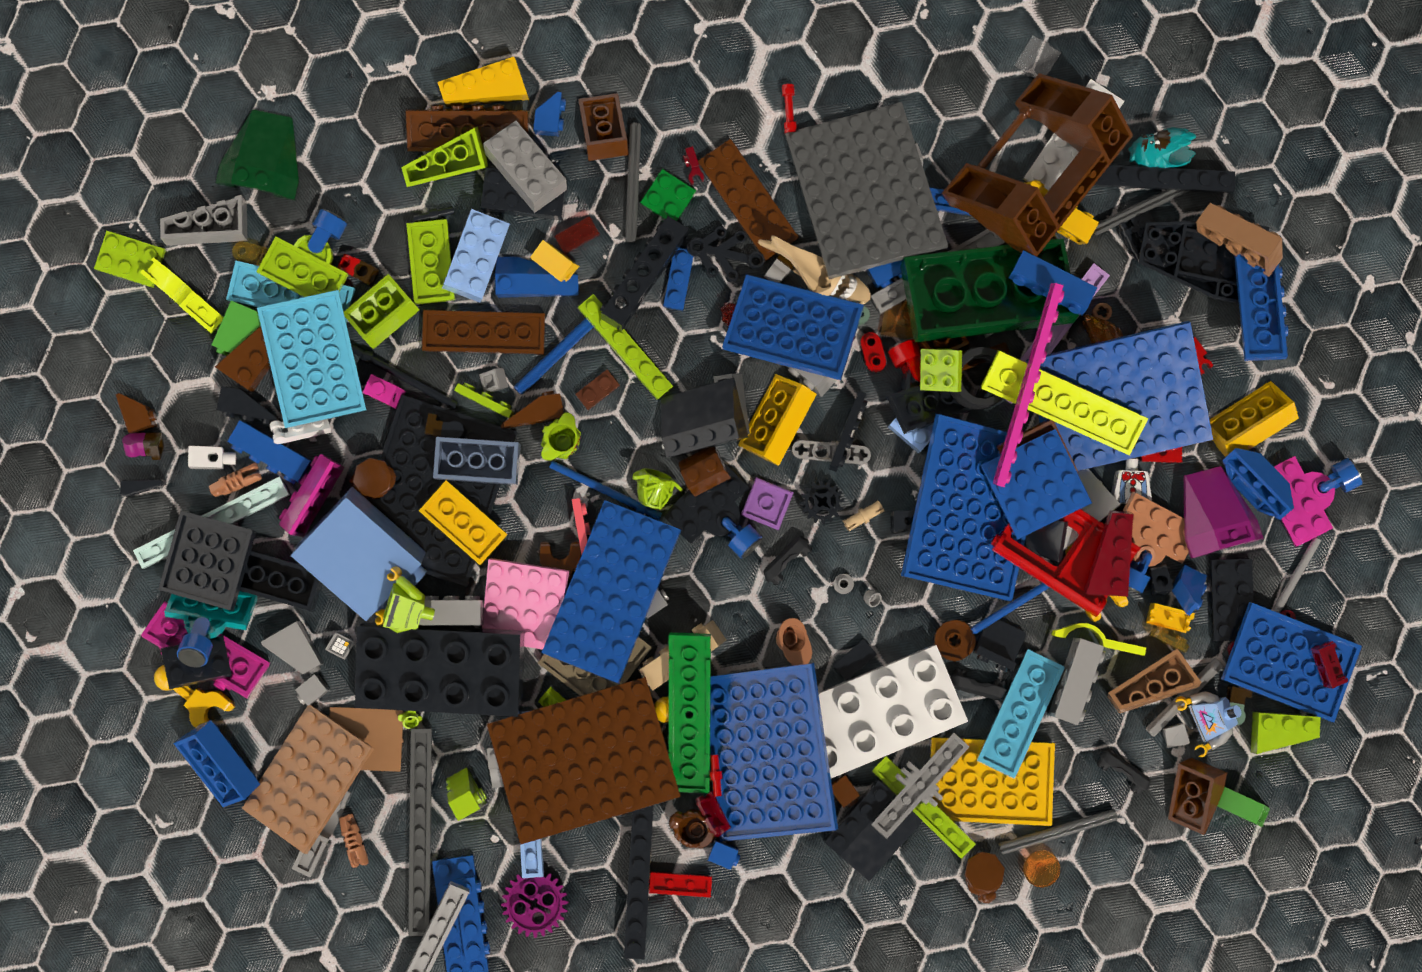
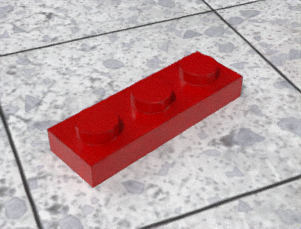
M651 872L649 893L711 898L712 876Z

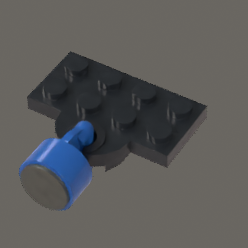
M724 462L731 477L730 479L696 497L688 490L663 514V517L673 527L681 529L680 534L691 545L705 531L717 537L728 535L732 539L728 546L740 558H745L761 543L762 536L750 524L744 528L739 525L741 514L735 502L749 487Z

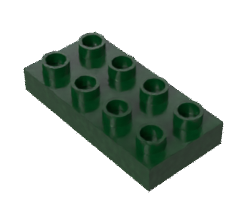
M1064 238L1050 240L1037 257L1071 274ZM1010 245L904 257L900 268L914 343L1038 328L1047 297L1037 295L1031 289L1019 286L1009 278L1022 252L1013 249ZM1060 304L1056 309L1059 312L1058 318L1055 323H1052V326L1074 323L1079 314L1072 313L1067 307Z

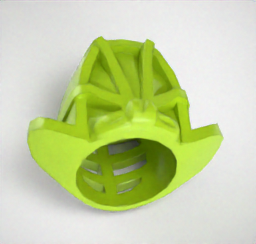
M564 413L560 419H555L542 430L544 434L541 442L543 447L541 456L544 460L551 461L556 458L566 460L579 449L581 432L576 428L575 418L572 414Z
M644 468L634 472L632 476L633 480H637L638 500L646 507L660 510L672 496L674 487L680 492L682 491L681 486L671 476L658 470Z

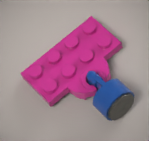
M1295 456L1273 466L1290 483L1294 509L1284 516L1281 521L1294 546L1297 547L1333 529L1324 510L1331 505L1335 489L1341 487L1347 493L1361 486L1363 482L1362 475L1352 459L1346 458L1332 465L1333 473L1328 476L1319 472L1304 474Z

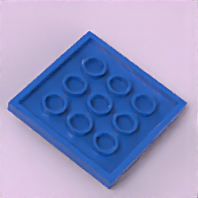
M1056 429L1016 448L1017 458L1014 464L1011 463L1009 470L1011 478L1009 483L1005 484V487L993 484L1000 456L980 465L1017 540L1092 504Z

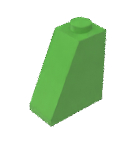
M231 301L212 343V346L217 348L216 352L227 356L261 326L258 312Z
M1224 787L1217 807L1260 827L1263 826L1270 811V808L1226 787Z

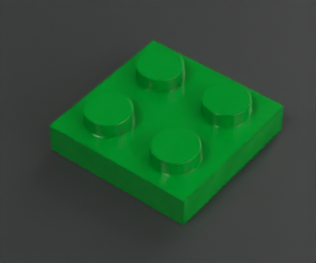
M662 169L640 203L665 220L669 216L678 221L695 195L696 190Z

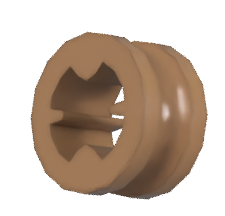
M1099 303L1092 310V316L1098 322L1108 320L1112 314V309L1107 303ZM1099 307H1101L1102 310L1106 309L1107 313L1104 314L1106 316L1105 318H1103L1102 315L1098 316L1097 312L1099 311Z

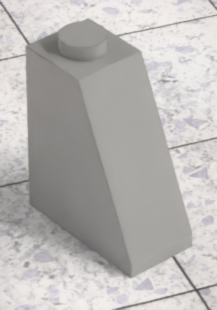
M301 621L294 622L261 642L265 648L302 674L309 673L311 676L320 671V666L324 664Z

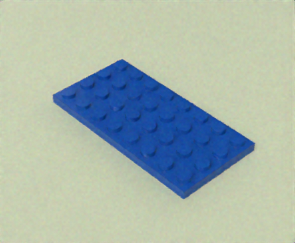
M604 500L542 653L619 684L681 529Z

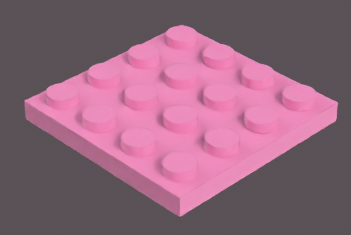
M490 558L488 560L483 611L484 625H482V629L525 631L524 646L543 649L567 592L569 570Z

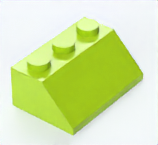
M388 274L344 311V315L360 336L374 349L416 314L419 309Z

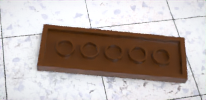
M731 139L698 160L699 166L754 246L764 255L765 261L778 253L761 246L758 243L760 239L772 241L771 237L774 235L789 244L799 239Z
M423 310L422 351L544 355L546 314Z

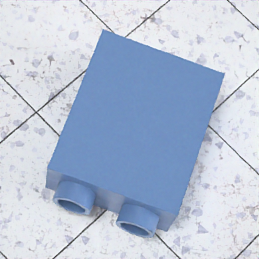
M353 487L297 544L291 554V557L365 621L380 609H386L393 583H396V580L389 581L387 579V574H394L390 568L394 566L399 567L402 570V576L414 586L427 572L421 566L426 551Z

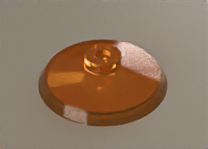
M1039 850L1031 853L1026 858L1023 871L1030 884L1044 888L1056 882L1060 875V864L1052 853Z

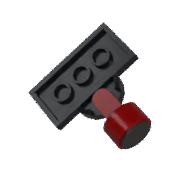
M913 338L903 340L889 349L888 354L895 368H901L904 376L902 377L901 384L903 391L891 394L887 399L904 434L933 425L935 414L953 418L972 410L959 404L953 398L951 392L920 390L921 350L918 343H914Z

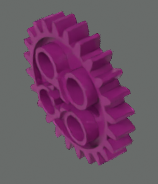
M551 873L547 877L522 878L521 875H516L518 882L511 880L510 883L513 887H505L509 894L502 895L507 900V903L501 904V906L507 907V910L502 914H509L506 923L512 921L511 929L519 927L518 934L526 931V937H529L531 932H533L534 938L538 937V932L544 937L546 936V929L553 933L552 926L560 927L558 920H565L561 913L568 912L567 909L563 908V905L569 903V901L563 900L567 893H561L560 891L564 885L557 886L556 884L559 879L556 878L552 881ZM530 883L536 887V892L532 896L526 892V887ZM547 893L554 897L552 905H547L544 902V896ZM519 894L524 895L530 900L538 899L537 903L550 909L551 913H547L540 907L533 909V904L520 898ZM519 902L524 903L526 906V911L523 914L518 913L516 910ZM537 912H541L544 915V921L541 924L536 923L534 920V915Z

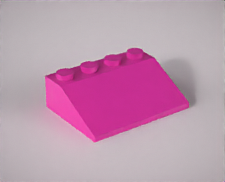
M320 454L319 457L315 456L310 465L312 469L300 481L302 486L298 492L295 491L290 498L291 504L289 508L284 509L279 517L281 520L279 525L290 535L305 536L345 468L323 454Z

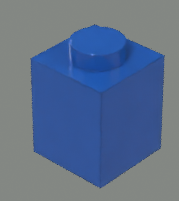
M716 839L708 856V861L731 870L732 866H737L741 855L738 854V848Z

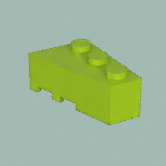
M1253 712L1251 753L1260 754L1320 738L1321 717Z
M467 767L446 779L448 784L446 788L448 791L451 790L447 793L448 804L458 821L478 811L487 803L485 801L487 799L485 791L482 787L478 788Z

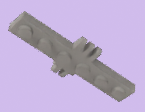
M953 733L921 770L916 768L911 762H908L906 765L912 771L909 772L904 767L901 769V772L906 776L905 779L900 774L895 776L905 788L871 825L888 839L921 801L924 804L929 802L932 806L936 807L938 803L933 799V796L939 801L943 799L942 795L938 793L940 789L936 784L966 752L969 746Z

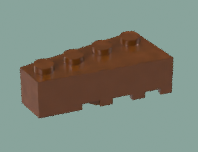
M261 326L215 366L222 373L254 392L271 367Z

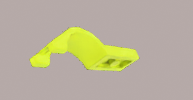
M153 257L151 261L154 263L147 271L142 270L140 273L163 290L205 329L213 333L224 317L178 276Z
M1074 623L1052 630L1051 636L1066 638L1069 632L1076 628L1084 627L1094 632L1099 639V644L1105 648L1145 656L1146 652L1145 647L1106 639L1098 627L1089 623Z

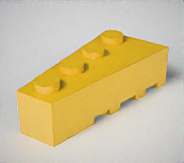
M515 57L438 82L447 107L457 104L473 105L476 103L488 104L500 101L529 100Z
M1038 180L1024 182L1038 187L1043 197L1049 191ZM1076 207L1057 233L1079 245L1087 244L1099 222L1093 219L1094 216L1085 211L1082 212Z

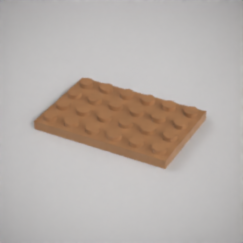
M309 705L259 781L260 785L251 793L242 809L302 853L308 854L374 748L313 705Z

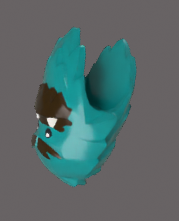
M1176 127L1163 129L1153 134H1142L1128 149L1131 153L1129 162L1135 161L1140 167L1156 168L1186 165L1191 162V158L1196 154L1194 151L1189 150L1190 147L1187 146L1191 144V140L1196 138V134L1189 132V129Z

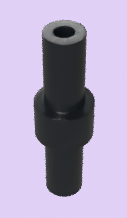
M453 206L438 210L437 208L428 210L429 212L414 215L413 217L415 222L440 220V217L455 213Z

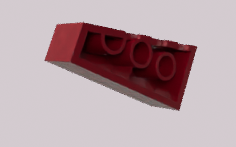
M1109 511L1102 537L1097 547L1096 556L1084 588L1085 594L1128 597L1134 515L1132 512Z

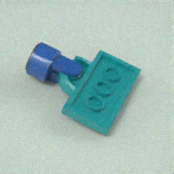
M239 591L235 609L231 611L171 594L164 611L165 617L184 620L185 629L189 633L183 636L177 651L179 660L190 667L206 665L213 648L212 642L209 639L217 637L226 627L247 630L257 602V596Z

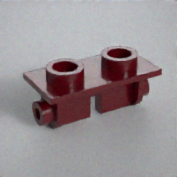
M713 791L705 797L700 796L696 799V806L699 807L702 815L707 817L705 821L711 834L713 833L714 836L719 837L731 828L716 797L713 795Z

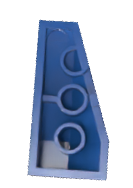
M497 257L495 286L498 298L579 296L578 275L573 274L567 282L565 280L561 282L536 262L520 257Z

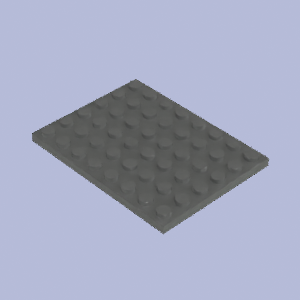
M902 102L798 129L796 132L785 133L829 279L903 260L904 257L922 255L948 248V243Z

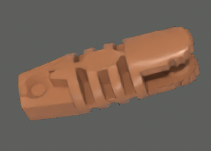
M257 463L250 464L218 479L219 481L209 486L211 494L215 497L227 495L261 480V474H252L258 470Z
M353 814L340 817L341 835L344 836L345 848H348L346 851L351 866L355 868L359 864L367 865L369 859L364 844L362 845L363 839L361 838V833H358L360 829Z

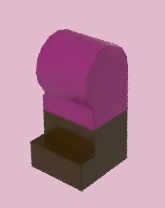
M131 433L123 437L122 442L126 456H151L152 460H161L164 450L162 433Z

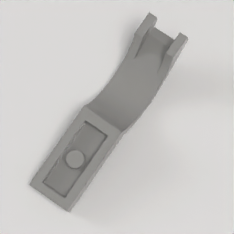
M346 792L308 854L299 852L292 867L293 870L312 877L323 851L339 822V818L343 814L351 792Z

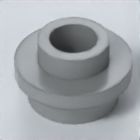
M840 574L834 579L833 586L838 593L847 594L852 591L854 581L851 576ZM842 580L847 581L848 585L846 588L840 586Z

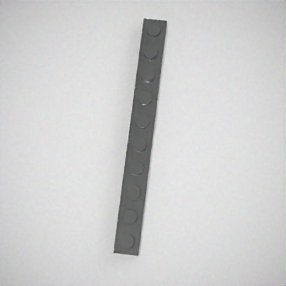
M432 728L411 729L408 936H424L430 924Z

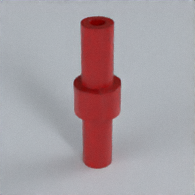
M710 755L712 771L710 772V780L713 783L714 797L722 796V771L719 768L718 755Z

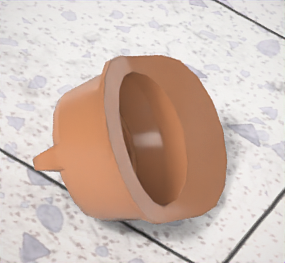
M795 618L785 620L776 634L778 647L792 665L808 664L812 658V647L804 624Z

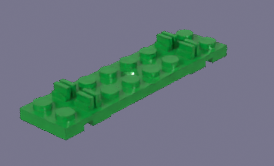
M669 633V759L679 792L710 793L711 634ZM691 711L693 716L687 717L686 712Z

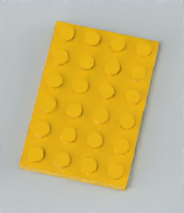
M931 737L930 759L949 738ZM962 739L969 748L936 784L940 789L938 793L942 795L943 799L939 801L933 796V799L938 803L937 806L953 821L1052 826L1055 743L1031 742L1015 779L976 761L986 740Z

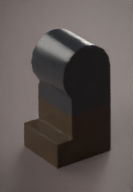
M428 413L425 434L460 439L465 435V427L460 422L451 421L448 423L438 421V415Z

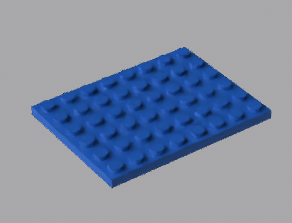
M1189 321L1048 354L1044 363L1040 364V369L1148 418L1130 456L1055 422L1078 471L1213 440L1191 323ZM1038 414L1040 423L1048 419Z
M935 414L901 576L1012 602L1019 567L992 550L991 542L996 534L1000 535L1008 521L980 466L1000 456L996 446L1005 442L1007 432ZM1012 532L1011 538L1024 546L1026 536L1017 540Z
M814 663L711 676L710 755H718L719 768L722 771V796H717L716 799L731 826L729 830L719 836L720 842L837 830L838 823Z

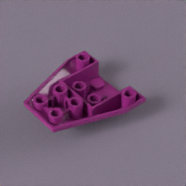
M1221 466L1184 476L1185 542L1191 559L1225 548L1264 539L1257 518Z

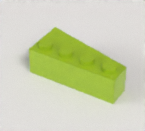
M478 126L401 167L406 186L410 187L486 168L488 163Z

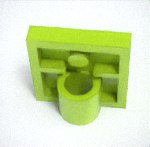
M921 349L920 390L961 392L962 350Z

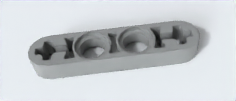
M799 440L793 444L792 454L798 459L831 462L838 444ZM799 444H803V448L810 449L809 444L814 445L812 448L813 457L808 456L809 452H803L802 455H799L798 451H795V447L797 448ZM851 445L850 447L854 449L853 453H859L860 450H864L863 452L867 454V457L863 458V461H859V457L856 456L852 457L853 461L849 460L850 449H845L847 451L845 463L862 465L870 460L871 452L865 446ZM818 446L826 448L827 454L824 457L816 455L815 449Z

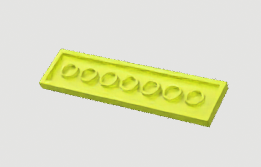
M998 350L981 385V389L1016 404L1028 363ZM1039 368V371H1041L1040 379L1034 385L1033 391L1035 396L1033 402L1029 403L1028 410L1130 456L1148 420L1147 417Z

